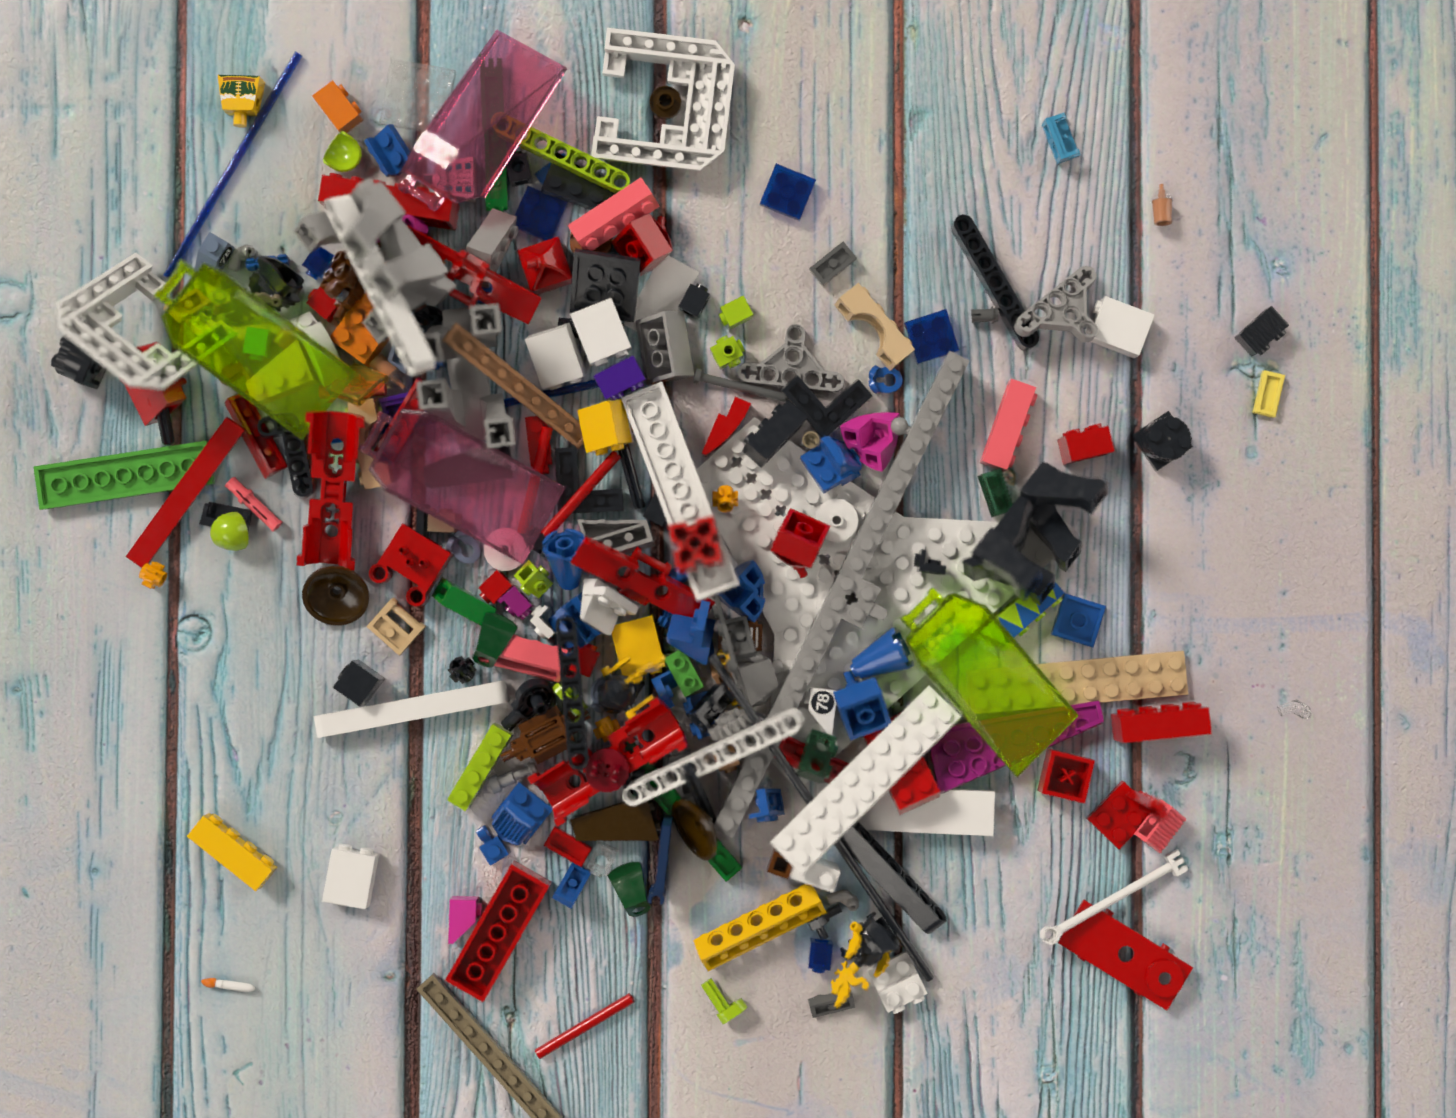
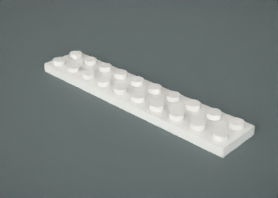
M659 382L622 397L623 405L668 525L687 522L689 526L696 525L695 519L709 516L714 517L663 383ZM719 529L720 539L714 541L715 543L718 542L722 548L725 565L707 569L704 564L697 565L698 571L687 573L697 601L704 600L740 585ZM697 541L695 546L692 547L698 549L701 544Z
M928 686L770 843L803 876L961 719V716Z

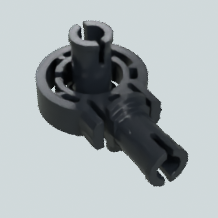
M533 678L522 683L516 691V699L511 703L513 710L501 721V725L511 732L522 719H531L534 714H545L555 697L550 683L543 678Z

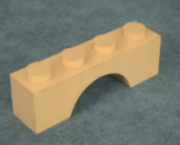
M859 283L843 294L834 304L847 321L863 320L875 328L880 340L876 355L889 371L915 350L912 342L898 330L897 324L885 315L882 306L875 303L870 297L869 291Z
M377 398L348 402L345 412L365 417L364 428L359 429L358 458H356V463L360 464L361 472L358 473L360 484L364 485L365 489L394 484L390 462L376 457L368 444L370 429L381 419Z

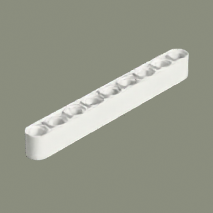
M350 195L330 198L325 201L326 213L341 241L343 236L356 223L360 212ZM342 243L407 372L413 376L433 370L435 368L433 354L401 292L398 291L393 298L386 301L380 290L376 288L369 278L380 265L385 263L377 245L375 244L364 261L358 263L352 253Z
M502 680L313 717L317 738L506 703L509 702L506 682Z
M788 709L631 781L625 788L622 795L623 800L626 804L635 806L686 783L681 773L680 767L682 764L694 763L697 766L695 772L699 777L790 736L799 730L803 722V715L798 709ZM787 717H793V718H795L796 721H797V724H796V725H790V724L787 722L786 718H787ZM766 727H774L777 730V733L770 734L767 731ZM747 736H754L757 743H750L747 740ZM727 745H734L737 752L729 751ZM707 754H714L717 757V761H711ZM668 772H675L678 779L671 778ZM653 780L657 782L658 787H652L649 781ZM630 789H635L639 796L632 795Z

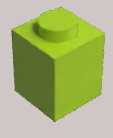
M744 295L721 306V313L718 314L724 326L728 325L730 330L752 319L754 315Z

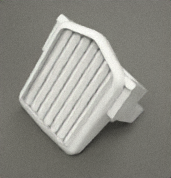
M584 578L580 618L584 623L604 635H610L619 615L624 617L626 614L636 615L639 607L630 602L629 598L599 579Z

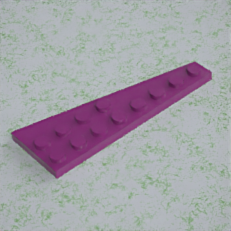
M1099 700L954 725L930 749L936 783L940 794L1103 724L1104 718Z

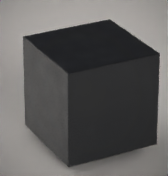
M352 660L341 671L333 688L361 707L367 705L385 678L361 660Z

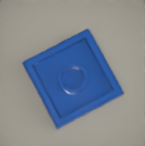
M1064 593L1050 635L1094 648L1106 606Z

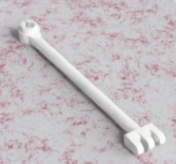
M1174 850L1164 856L1167 862L1165 865L1058 926L1043 927L1040 931V938L1043 939L1044 943L1053 945L1058 942L1059 936L1062 933L1165 874L1172 872L1173 876H1179L1188 871L1187 865L1178 868L1180 864L1185 862L1183 857L1174 860L1175 857L1180 855L1179 850ZM1047 931H1050L1051 936L1050 938L1046 939L1045 933Z

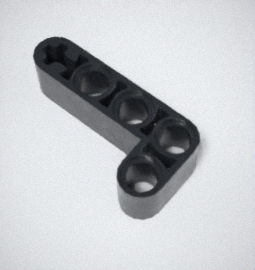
M284 413L261 418L257 428L263 438L273 439L282 437L294 495L300 499L308 498L313 492V485L298 416L293 413ZM287 419H293L296 422V426L293 429L284 427V422ZM265 423H271L274 425V430L270 433H265L261 427ZM292 440H296L301 444L300 448L296 451L288 448V443ZM297 461L305 465L304 470L301 472H295L292 469V465ZM303 477L304 485L309 486L306 489V493L296 490V488L300 487L299 478Z

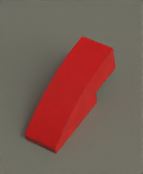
M735 396L728 415L724 416L718 413L701 453L702 456L707 457L716 451L735 433L751 407L750 402Z

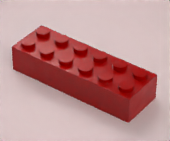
M329 173V176L322 175L318 201L325 207L327 199L351 195L356 186L365 179L351 176V179H347L337 173ZM373 180L375 184L382 182L404 210V215L416 217L424 221L428 227L456 231L460 205L455 197L451 195V192L445 190H438V193L429 192L430 189L418 186L416 189H410L407 185L395 183L394 186L386 185L384 181Z
M514 860L445 981L484 1002L552 881Z

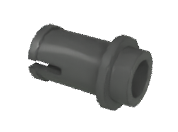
M991 306V309H971L972 323L991 322V324H994V322L998 321V308Z

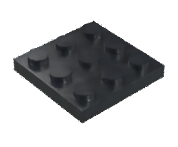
M576 248L574 251L569 313L577 312L611 298L620 321L634 323L641 258Z

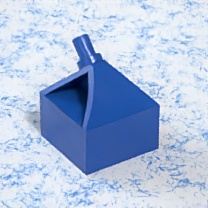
M852 671L843 673L847 682L846 688L833 692L850 741L888 727L891 724L883 694L875 677L858 683V680L855 681Z

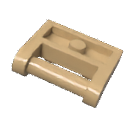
M393 597L367 625V628L400 656L417 636L422 633L426 625L423 622L419 623ZM391 610L413 628L410 634L387 615Z

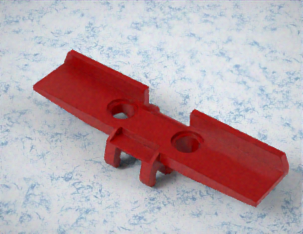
M406 225L422 247L429 244L441 261L449 260L452 262L453 266L445 277L452 282L455 279L464 282L470 286L469 291L474 294L472 298L454 288L449 296L468 305L469 310L470 306H475L478 300L487 305L499 304L501 312L528 325L530 324L542 299L540 296L490 270L491 264L462 249L460 252H457L413 227ZM482 282H490L493 286L492 292H485L482 289Z
M586 536L570 562L617 586L616 590L620 594L644 606L651 603L672 614L692 618L694 617L695 608L700 609L701 601H697L693 589L668 576L672 564L660 562L643 553L639 547H636L631 556H628ZM637 560L659 570V574L649 576L639 571ZM621 567H628L624 576L618 574V570ZM666 586L668 591L664 595H658L656 593L657 588ZM706 598L703 601L710 602L708 611L709 613L712 609V606L715 605V601H713L710 598Z

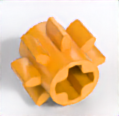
M728 485L720 486L717 491L712 492V506H717L720 512L727 513L732 511L734 506L738 507V491H733V488Z
M153 561L151 565L146 563L139 573V578L143 579L141 585L150 589H155L156 586L161 587L168 575L167 572L163 571L165 566Z
M607 716L595 722L597 728L593 729L596 739L602 737L603 741L607 742L609 741L607 736L621 727L617 719L611 720L610 716Z

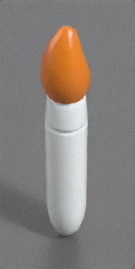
M216 978L201 980L202 984L209 988L217 987L241 992H252L255 990V987L248 983L217 980Z

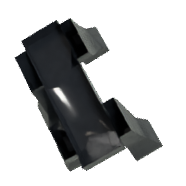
M1042 462L1022 486L1020 496L996 527H990L972 550V557L962 560L964 575L973 581L990 578L1012 586L1019 598L1026 601L1030 596L1033 602L1041 606L1055 587L1056 575L1030 561L1021 552L1025 547L1029 527L1052 551L1058 567L1067 572L1081 553L1082 541L1073 536L1055 505L1081 508L1092 515L1107 496L1108 483L1101 478H1086L1062 472L1047 462Z

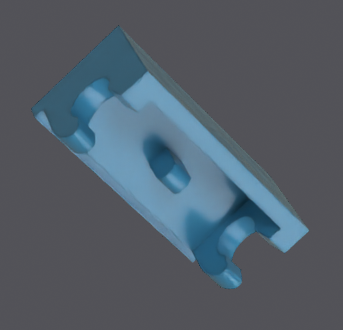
M1065 112L1046 118L1042 123V127L1057 165L1079 157L1080 151L1077 149Z

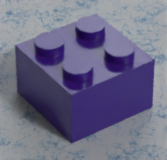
M634 356L593 375L605 400L611 399L612 401L624 397L623 392L631 389L632 392L644 386L643 382L646 381Z

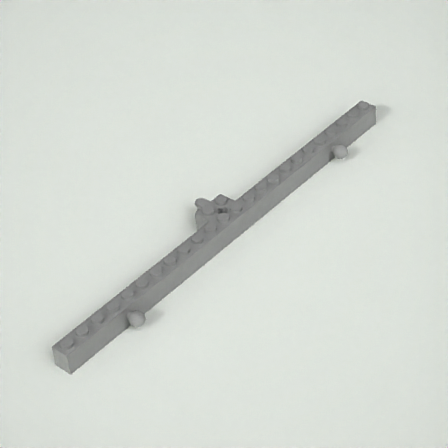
M949 351L911 427L908 426L906 419L902 417H897L891 422L893 433L897 435L905 433L907 435L766 719L788 709L798 708L841 619L862 629L868 615L878 620H884L887 617L888 611L875 603L881 588L863 580L862 577L970 360ZM854 593L856 602L848 605L845 596ZM787 717V718H786V720H787V722H788L789 724H790V722H791V720H792L793 717ZM766 727L770 734L777 733L774 727ZM747 736V740L752 743L750 737ZM781 740L776 741V744H777L778 746H779ZM768 746L747 755L714 822L715 830L731 838L734 837L774 756Z

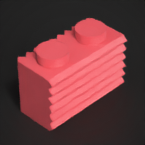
M1163 800L1161 801L1167 806L1164 810L1169 816L1161 821L1148 815L1134 833V835L1158 853H1162L1170 839H1173L1175 832H1178L1183 822L1186 821L1183 815Z

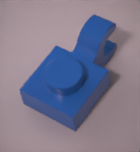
M485 825L477 829L476 834L484 843L479 846V849L490 866L510 854L498 835L492 837Z

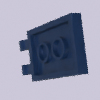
M664 814L656 882L651 885L648 895V903L650 904L653 896L660 897V905H663L665 901V881L672 815Z

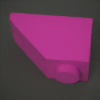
M452 896L450 898L448 944H453L478 920V916H482L483 906L482 903H479V896Z

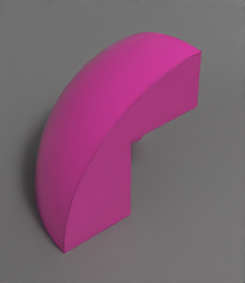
M891 412L866 414L840 426L841 434L848 449H854L860 455V461L866 466L883 472L893 456L898 440V435L891 430V422L895 418L900 417V414Z

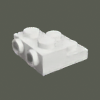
M906 951L891 957L885 973H881L877 978L873 976L877 965L867 969L888 1013L891 1011L893 1014L899 1013L905 1009V1004L911 1001L913 1004L920 1003L925 999L924 995L928 994Z

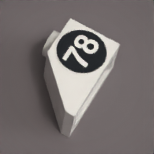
M810 686V691L805 692L804 704H808V710L828 735H832L836 708L833 692L837 690Z

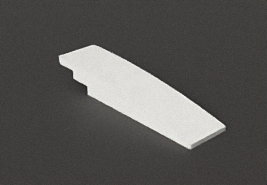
M817 782L816 797L829 785L828 783ZM954 788L940 794L939 798L902 815L899 814L889 791H887L858 821L866 830L993 836L995 791Z

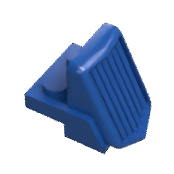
M830 436L821 438L819 446L800 456L801 462L823 494L840 484L844 486L861 476L859 471L862 469L858 454L853 449L849 450L844 441Z
M583 591L566 602L548 619V622L556 632L555 625L557 619L562 615L571 616L576 623L578 646L580 648L601 634V632L593 629L580 618ZM564 620L560 623L559 628L562 631H569L572 628V623ZM572 643L564 644L566 648H572L574 646Z
M701 600L700 609L695 608L693 618L677 614L672 615L666 640L671 646L699 663L707 665L710 662L708 657L715 653L712 638L716 620L707 618L710 602Z
M518 782L491 817L493 819L492 827L501 840L514 845H521L522 843L526 845L552 812L553 808Z

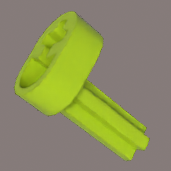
M712 978L701 984L703 990L717 1009L718 1013L716 1015L722 1025L748 1008L742 998L729 1005Z

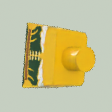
M218 75L223 111L227 115L234 116L233 126L247 127V116L259 115L265 88L264 80L260 76Z

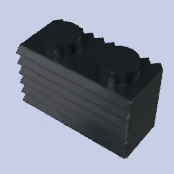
M1270 306L1234 338L1250 356L1256 354L1261 356L1270 348L1268 344L1273 339L1278 341L1287 333L1284 329L1289 324L1273 306Z

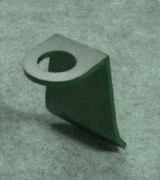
M485 613L476 650L472 656L473 660L483 667H493L516 632L517 625L505 616L496 613ZM478 657L486 658L489 660V663L480 661Z
M640 862L622 864L614 868L607 875L629 916L638 917L650 910V905L646 899ZM638 907H645L640 912H633Z

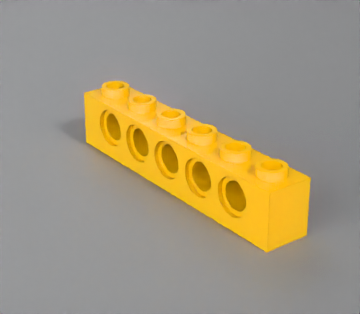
M803 884L793 891L782 894L778 898L762 904L758 908L742 914L738 918L724 923L708 933L702 934L694 939L693 942L701 962L707 971H710L827 912L815 887Z

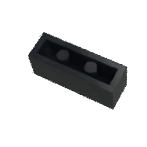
M789 400L783 406L778 404L771 413L773 416L769 420L767 418L763 419L758 425L759 430L755 434L751 432L744 440L746 444L742 451L761 468L792 438L808 418Z

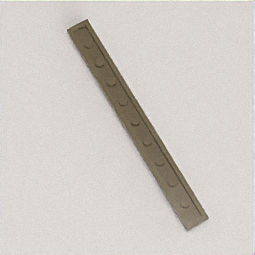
M435 973L417 987L416 990L531 1118H563Z

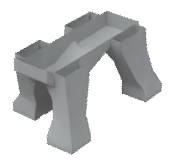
M368 178L359 183L350 196L359 210L360 216L354 226L341 239L342 243L352 253L355 260L360 263L367 258L379 238L386 262L380 265L369 278L376 288L380 290L385 300L388 301L400 291L410 312L415 311L424 304L435 307L444 301L457 286L445 277L449 270L429 244L421 246L402 221V217L405 214L404 210L382 182L375 184L371 178ZM326 211L304 216L299 221L298 227L294 229V233L309 253L323 245L341 243ZM373 309L362 323L377 343L380 344L389 335L376 309Z
M499 304L470 306V310L468 307L443 310V325L430 326L423 337L433 354L435 362L447 360L451 388L448 386L446 378L416 382L420 409L432 413L444 432L457 431L458 442L486 440L487 448L515 445L513 418L505 414L503 394H491L489 377L442 341L456 322L487 348L496 347V336L502 332Z

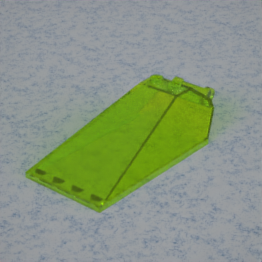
M181 259L177 264L178 268L161 289H157L154 293L158 300L168 306L161 315L171 345L303 440L309 432V422H305L306 412L326 411L354 378L357 371L227 273L205 263H202L195 270L188 262ZM184 274H188L191 278L173 300L168 296Z
M931 588L927 591L928 595L908 614H904L900 618L911 630L905 636V640L924 672L1009 770L1018 777L1079 715L986 605L957 593L948 594L943 598L938 591ZM935 601L938 605L916 624L914 620Z

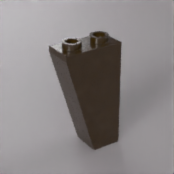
M653 799L635 806L621 802L580 814L570 819L576 841L659 840V833H661L659 820L655 821L653 812H656Z

